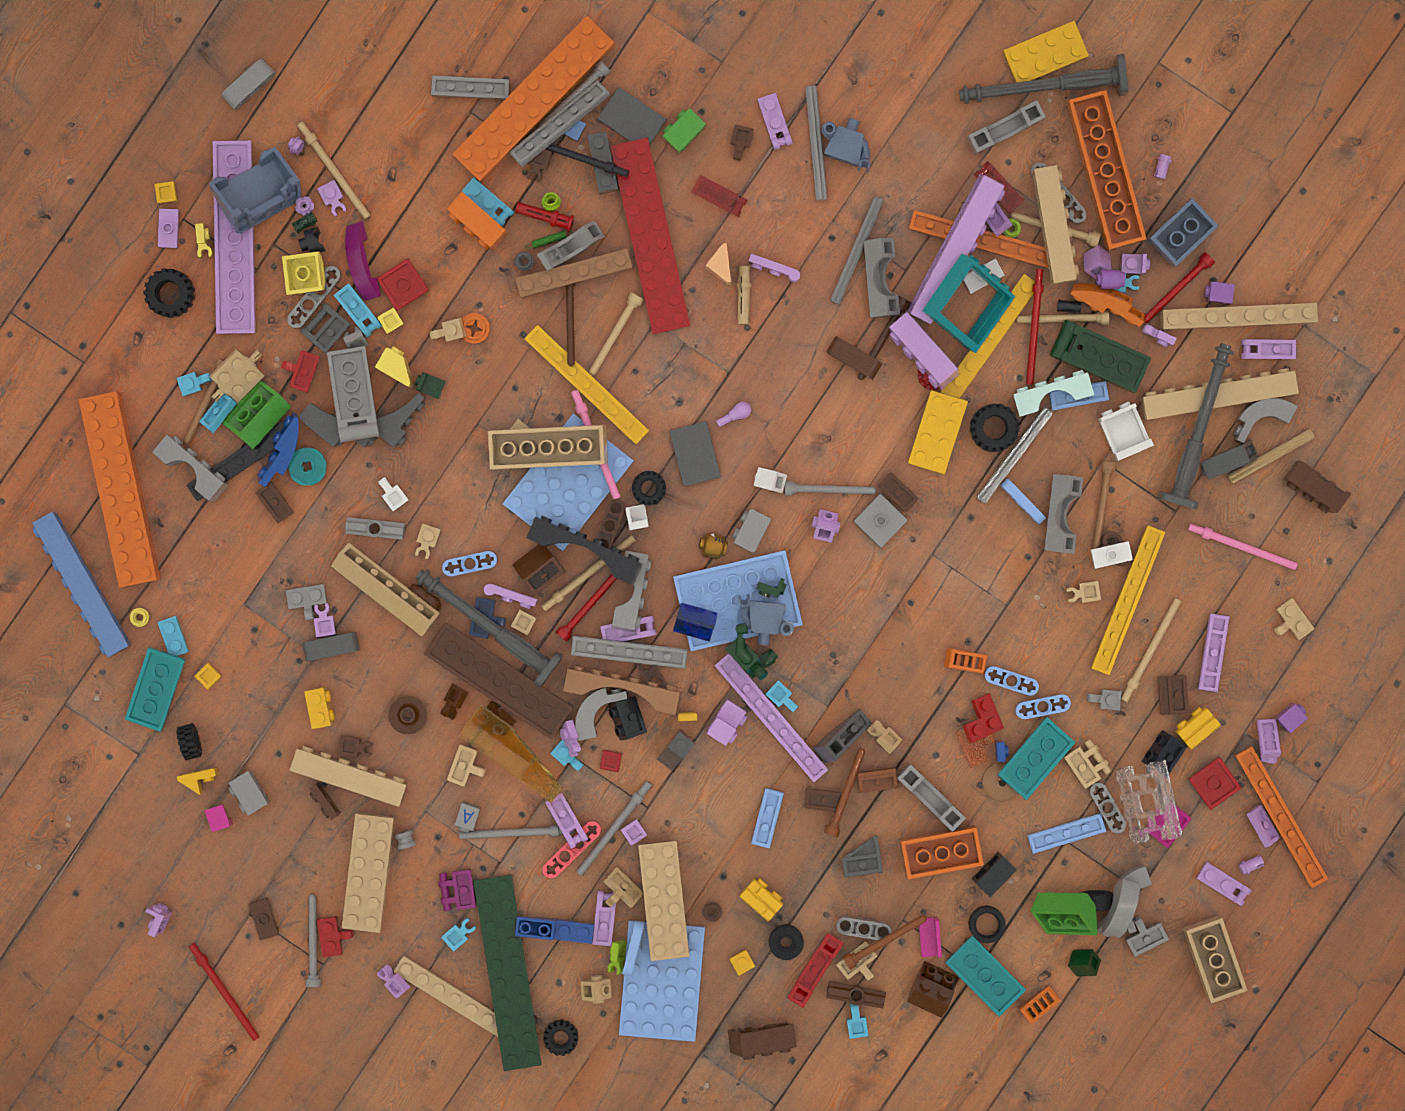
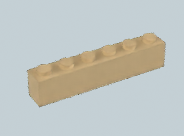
M1057 165L1034 169L1032 176L1051 285L1075 281L1077 279L1076 276H1079L1077 264L1074 265L1073 257L1076 254L1074 245L1071 246L1070 243L1072 230L1071 227L1067 226L1066 219H1069L1067 207L1064 208L1063 200H1066L1064 188L1061 189L1060 181H1062L1061 170L1057 169Z
M350 543L343 548L331 565L332 568L420 636L427 632L440 614Z
M303 745L302 748L296 749L289 771L398 807L401 805L408 783L404 782V778L398 776L393 778L387 777L383 771L375 770V772H372L365 765L357 764V766L349 764L350 761L347 759L339 758V760L331 758V754L326 752L315 753L313 752L314 749Z

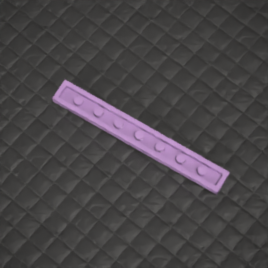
M729 653L714 665L813 782L828 771L827 767Z

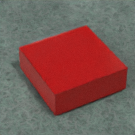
M603 750L600 769L619 772L622 753Z

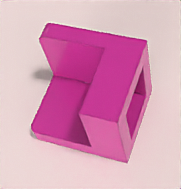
M224 805L205 810L212 832L233 825L231 817H227Z

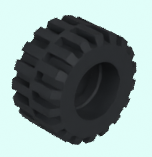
M164 268L161 271H155L153 276L150 275L148 277L149 281L148 283L145 282L146 290H143V295L146 296L144 300L154 313L163 317L174 318L187 313V309L192 307V300H195V288L192 286L193 283L188 279L187 275L175 269ZM174 282L179 287V297L173 304H164L159 296L160 289L165 283Z
M994 403L981 407L973 415L970 422L972 440L976 442L977 446L989 452H999L1008 449L1017 440L1018 432L1020 431L1019 420L1016 418L1015 412H1012L1009 407L1003 404ZM990 417H999L1005 423V433L999 439H991L984 433V423Z

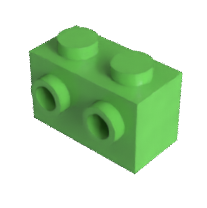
M690 108L687 111L682 110L676 117L678 120L675 124L672 125L670 123L663 130L665 133L663 139L679 154L706 127V123Z

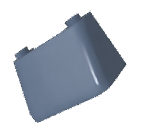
M276 147L263 151L258 165L229 181L225 177H216L209 183L210 190L237 234L249 230L290 207L301 197L300 180Z

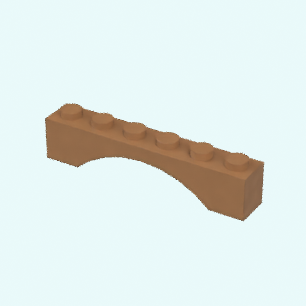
M628 249L552 268L548 271L545 270L518 277L516 282L520 297L526 298L566 285L624 272L633 268Z
M573 665V668L567 669L563 689L565 692L583 695L598 688H623L642 696L658 712L672 715L678 714L682 691L678 690L677 686L667 685L666 687H661L658 682L648 681V684L640 682L641 679L629 677V680L623 679L620 674L611 673L609 676L603 674V671L598 669H592V672L584 670L585 667Z

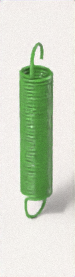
M563 230L540 239L532 240L533 247L529 248L536 249L567 237Z

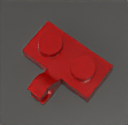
M301 350L297 365L283 360L281 368L294 372L289 387L308 393L320 356Z
M337 916L317 919L322 957L342 955L341 940L354 937L353 930L339 931Z

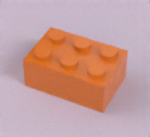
M463 192L447 208L450 212L448 216L457 225L461 222L464 225V231L472 238L476 235L479 238L477 242L486 250L489 248L494 250L508 234L501 225Z

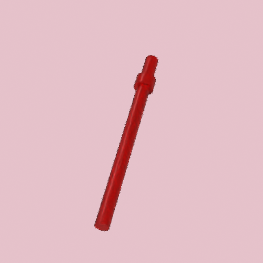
M1036 269L1035 284L1032 285L1034 296L1026 384L1034 385L1041 293H1044V285H1042L1044 269Z
M195 943L191 944L188 948L197 959L195 960L199 967L202 966L253 1041L258 1039L260 1036L208 963L209 959L207 956L201 953Z

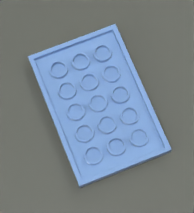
M573 413L563 427L584 426V424ZM607 440L608 466L616 484L634 460ZM600 464L531 467L503 502V505L530 526H532L535 517L541 518L543 515L552 519V524L558 526L561 523L570 527V532L576 533L608 495L610 489ZM560 543L554 545H556L559 549L564 551V549L568 546L569 543Z
M785 550L673 577L691 651L733 642L738 637L735 627L738 624L744 623L740 616L739 595L742 600H746L747 594H749L750 601L786 604L783 620L792 622L794 627L803 625ZM781 578L785 579L784 583L787 584L783 595L779 594L778 597L770 595L769 598L759 594L760 590L756 589L758 582L777 588ZM748 629V633L742 635L746 639L758 636L759 633L751 632V629Z
M629 920L626 956L635 920ZM641 921L645 922L632 977L624 975L619 1035L695 1042L705 926L686 925L689 957L651 961L647 922Z

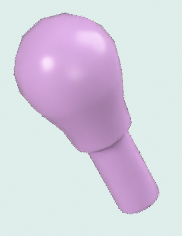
M747 402L737 403L728 412L729 414L716 420L718 426L721 427L732 420L747 418L751 414V406Z

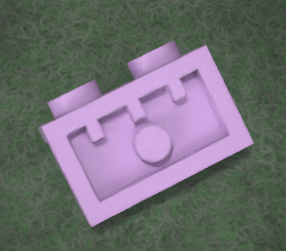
M158 903L148 907L145 911L155 916V918L150 920L147 927L150 929L148 935L156 937L164 932L172 914L166 905Z

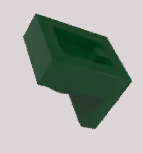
M423 372L422 376L418 375L415 386H417V391L439 399L446 381Z

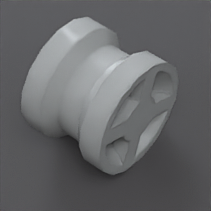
M413 830L394 835L398 841V850L416 845V841L412 837Z

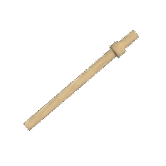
M303 121L299 123L297 127L305 136L304 140L309 146L313 147L364 220L370 217V213L318 143L316 135L310 132Z
M630 535L616 548L624 551L636 540ZM602 559L598 560L563 589L554 592L552 597L543 603L541 607L546 612L557 602H562L567 594L596 573L606 563Z
M1177 598L1173 600L1132 679L1129 678L1126 684L1128 686L1121 697L1123 701L1128 703L1133 691L1137 690L1140 684L1139 680L1179 608L1181 600Z

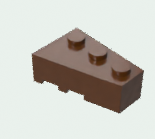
M1301 460L1295 462L1283 479L1288 482L1286 486L1293 491L1299 490L1302 492L1304 499L1309 502H1316L1318 504L1317 508L1326 514L1328 512L1338 513L1351 495L1348 491H1342L1335 486L1336 483L1328 481L1319 472Z
M788 1022L763 1025V1027L755 1029L747 1027L745 1028L746 1030L735 1032L733 1029L727 1030L730 1053L740 1056L744 1060L754 1059L755 1055L759 1054L761 1056H770L775 1051L786 1053L790 1052L791 1048L797 1047L794 1024Z

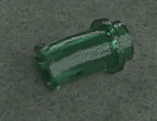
M307 212L304 217L293 222L292 226L299 234L311 225L315 226V223L318 221L313 212L309 214Z

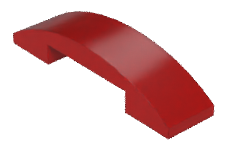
M827 933L802 970L787 998L804 1008L813 994V990L844 943Z

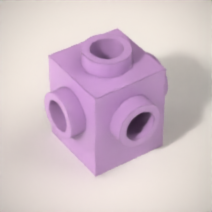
M820 509L818 517L814 516L812 527L815 528L814 539L832 543L834 533H838L841 522L837 521L838 513Z

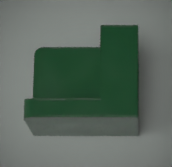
M1093 949L1073 950L1068 967L1076 976H1097L1101 959Z

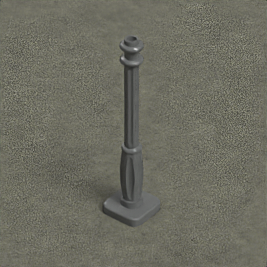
M1117 54L1114 60L1115 66L1110 67V69L1081 70L1060 74L1056 78L980 87V84H976L975 88L969 89L964 85L963 89L959 90L960 101L969 104V100L977 99V102L980 103L982 98L1060 89L1061 91L1084 90L1110 84L1112 86L1117 85L1119 96H1126L1128 93V79L1125 55Z
M1220 343V346L1215 347L1218 353L1216 359L1213 358L1211 360L1214 363L1192 437L1187 440L1188 443L1177 468L1174 488H1171L1170 493L1159 491L1157 496L1159 499L1196 510L1199 503L1189 499V491L1197 474L1202 448L1204 447L1202 441L1225 367L1230 366L1227 360L1229 355L1234 354L1230 345Z
M429 569L426 571L421 570L415 578L418 580V586L425 585L428 588V593L433 591L493 635L495 641L499 642L513 656L534 668L535 672L539 674L534 684L539 688L545 683L564 657L559 652L555 653L551 659L543 656L526 640L509 631L506 627L501 628L440 583V577L433 578L429 575Z

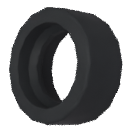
M988 905L975 909L970 915L968 922L969 930L974 938L983 943H993L999 940L1006 928L1005 918L1001 912L995 907ZM985 913L993 914L998 920V929L995 933L988 936L982 935L976 929L978 917Z

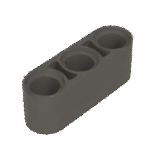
M357 632L302 642L306 661L360 650Z

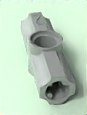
M347 517L345 534L400 540L404 538L405 523ZM373 523H377L380 526V531L377 534H373L370 530Z

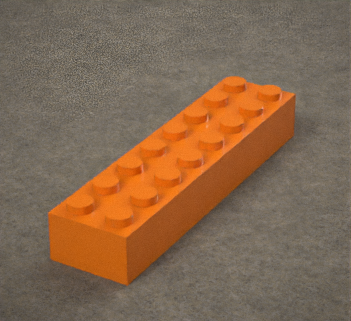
M1103 90L1068 100L1066 105L1106 251L1146 240L1107 91Z

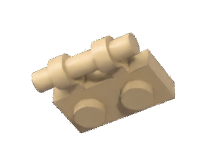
M1091 739L1084 742L1088 748L1085 752L1078 746L1064 756V759L1085 789L1101 779L1097 773L1099 770L1102 769L1105 775L1112 771L1108 766L1109 762L1106 758L1102 757L1098 751L1099 747L1097 744L1094 745ZM1091 755L1097 761L1095 766L1088 759Z

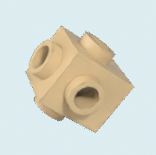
M593 975L589 980L580 981L583 1001H593L594 1004L604 1003V999L612 998L610 979L602 978V975Z

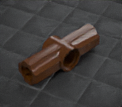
M829 981L826 998L850 1002L854 1005L861 1004L883 1009L886 992L863 988L859 985H847ZM858 990L861 992V997L853 999L851 993Z

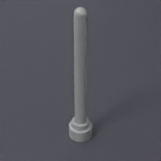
M600 60L595 65L594 72L538 125V128L593 84L599 77L602 78L611 71Z
M786 480L784 496H792L796 492L875 494L876 488L868 486L797 485L793 481Z
M311 894L309 896V975L306 978V987H320L321 978L317 974L316 896Z

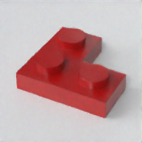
M990 693L971 700L978 719L963 725L969 743H974L1004 729Z

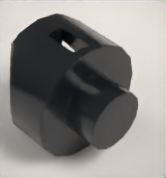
M318 226L303 231L305 237L298 239L302 252L309 250L310 253L326 251L324 246L318 242L321 233Z

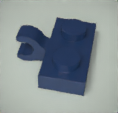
M476 597L474 608L497 625L505 626L506 618L493 616L496 601ZM471 621L469 635L488 639L489 632L474 621Z

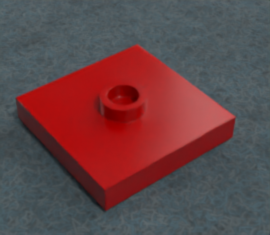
M409 258L377 278L378 283L396 311H399L430 291Z
M1217 757L1188 778L1209 810H1212L1242 788L1220 757Z

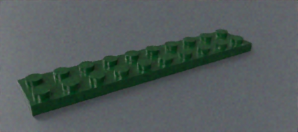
M512 875L475 880L474 888L503 1070L510 1071L540 1066L542 1062L522 937L515 936L518 912Z

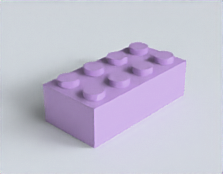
M908 312L889 327L891 340L897 346L901 345L903 347V353L909 360L913 358L916 361V368L922 374L926 373L928 375V381L935 389L939 387L943 390L959 376L958 368Z

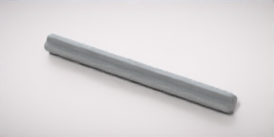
M808 86L806 87V99L816 199L826 200L827 187L817 87Z
M875 196L831 297L833 303L840 304L863 251L864 241L868 239L884 202L880 197Z
M1044 407L977 495L979 501L986 503L1050 419L1053 413L1048 408Z

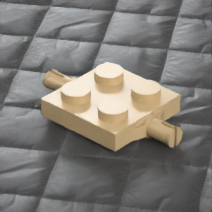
M235 349L209 376L219 387L211 397L217 402L226 394L238 403L265 376L255 364L262 354L256 350L250 357H247Z

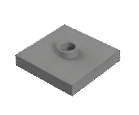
M881 494L854 520L881 548L908 521Z

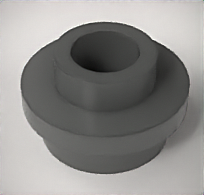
M520 252L516 255L515 265L519 270L527 271L532 268L534 259L530 253ZM527 258L528 263L526 265H522L521 259Z

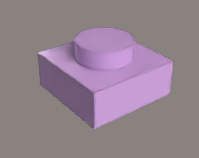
M637 819L621 829L631 846L647 836V833Z

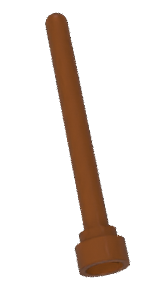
M859 748L833 819L824 829V833L831 836H839V822L865 754L863 748Z
M919 916L857 953L849 952L844 955L843 959L850 970L857 966L860 959L925 923L927 920L926 916Z

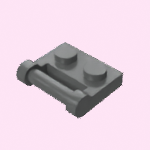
M324 302L321 306L322 309L300 332L324 353H327L351 324ZM329 313L331 318L314 336L311 332Z

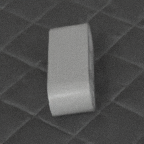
M261 58L226 88L221 96L236 110L271 80L276 73Z
M842 915L836 921V927L843 935L880 940L892 933L889 924L884 921ZM847 920L850 922V927L848 929H841L840 923ZM863 923L869 925V929L865 933L859 931V926ZM886 927L888 932L886 935L880 936L877 932L878 929Z

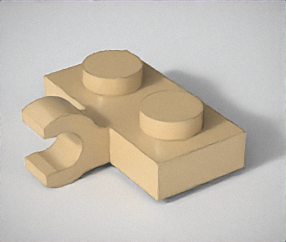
M1293 598L1288 599L1276 608V611L1284 621L1273 629L1277 635L1281 636L1290 629L1296 639L1300 640L1314 630V627Z
M460 744L447 781L465 787L470 773L484 777L486 769L473 765L479 750Z
M618 867L603 881L614 892L605 902L610 907L621 898L631 908L644 894Z
M865 940L850 953H857L869 946V944ZM874 951L860 959L857 966L851 970L846 965L844 959L840 960L836 966L847 980L861 971L869 981L874 977V974L866 965L878 955Z

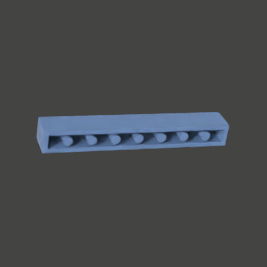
M51 512L33 522L34 534L43 541L42 547L45 553L51 555L53 559L51 563L57 572L60 571L63 577L61 578L63 585L70 589L72 601L81 608V617L90 624L91 628L89 630L94 638H98L100 642L99 648L103 655L107 654L108 657H111L131 646L130 641L57 512Z

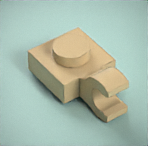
M462 318L443 322V329L429 332L431 339L445 337L446 342L466 337Z
M878 720L867 729L869 734L878 737L876 741L889 754L902 741L890 727L885 729Z

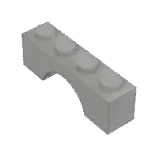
M1036 100L1004 119L968 135L966 139L974 154L977 155L1043 121L1046 116Z
M894 238L864 241L870 318L900 315L899 296L890 291L885 278L887 266L895 258Z
M166 435L152 453L171 467L178 463H189L195 470L197 477L195 490L208 501L214 503L228 487V484L225 482L226 478L219 472L214 473L210 470L212 466L205 460L200 461L196 458L198 454L188 447L186 449L182 446L183 441L177 436L171 437Z
M1053 474L1045 539L1046 551L1075 553L1077 535L1068 526L1067 511L1070 504L1075 499L1081 497L1083 477Z
M626 551L625 556L628 557L629 554L640 558L639 562L643 563L634 583L633 596L627 603L615 607L612 628L635 632V627L639 628L641 617L638 616V611L643 609L645 598H642L641 595L642 590L646 591L648 579H645L646 571L650 572L651 561L648 560L649 555Z
M910 763L897 775V778L952 832L966 819Z

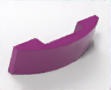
M361 221L347 226L345 248L354 284L364 301L380 297L381 294L377 278H371L363 241L368 239L364 223Z

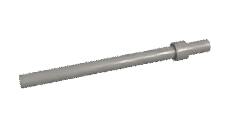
M645 781L639 791L631 796L632 800L576 872L583 876L637 804H641L644 800V795L652 786L648 781Z
M551 825V827L478 830L469 831V833L459 831V838L536 835L556 837L562 834L558 825Z

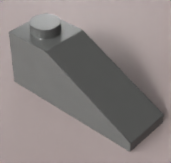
M858 709L828 733L813 749L824 763L836 761L872 723L864 712Z

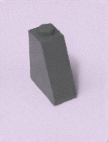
M1250 439L1201 462V470L1209 480L1251 463L1259 456Z
M679 729L657 760L670 770H673L693 747L695 740Z

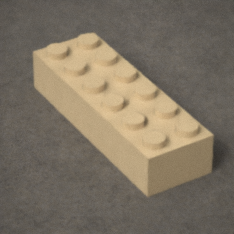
M606 425L488 431L490 469L608 464Z
M357 812L355 814L342 921L343 929L376 933L382 931L396 816Z
M677 841L638 845L651 961L689 957Z

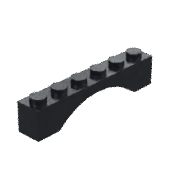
M543 515L541 518L535 517L526 537L527 539L543 546L560 543L583 546L597 554L606 563L615 578L634 585L643 563L639 562L640 558L631 554L628 557L622 555V550L613 546L611 549L604 547V542L595 538L593 541L586 539L587 535L582 532L576 531V533H572L569 531L570 527L561 523L558 526L551 523L552 519Z

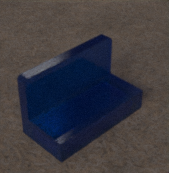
M681 603L673 632L710 642L717 613Z

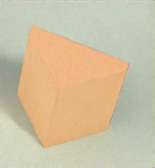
M724 243L706 264V269L726 285H731L727 243Z

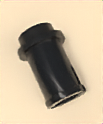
M1058 299L1057 312L1080 313L1081 302L1076 299L1075 301Z

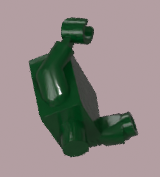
M745 623L738 624L735 627L738 637L725 650L752 678L757 677L759 680H763L768 675L765 667L774 664L778 656L771 648L758 656L745 642V638H743L742 634L748 633L747 625Z

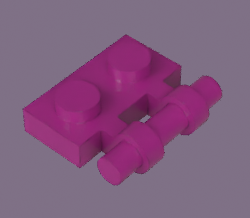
M471 869L453 871V879L447 880V872L439 873L440 881H438V885L441 887L442 898L440 900L441 904H443L444 912L451 911V903H456L457 910L476 908ZM448 886H454L455 896L450 897Z

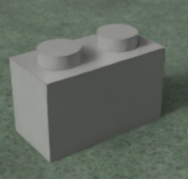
M750 509L749 512L745 510L741 518L743 524L740 529L736 528L732 538L735 539L733 543L754 553L771 518Z
M252 770L229 782L230 787L228 788L233 797L237 796L240 801L238 805L241 811L247 813L248 816L270 803Z

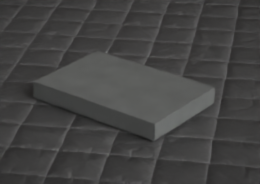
M618 87L597 118L628 141L648 138L649 145L667 120L620 87Z
M707 421L670 430L683 486L721 477Z

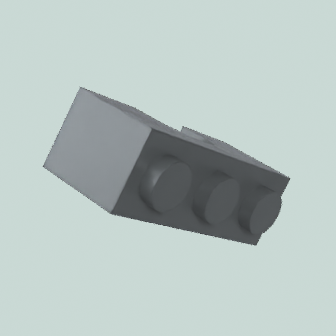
M607 133L587 135L592 158L604 162H612ZM594 166L599 194L618 191L615 173L612 175Z

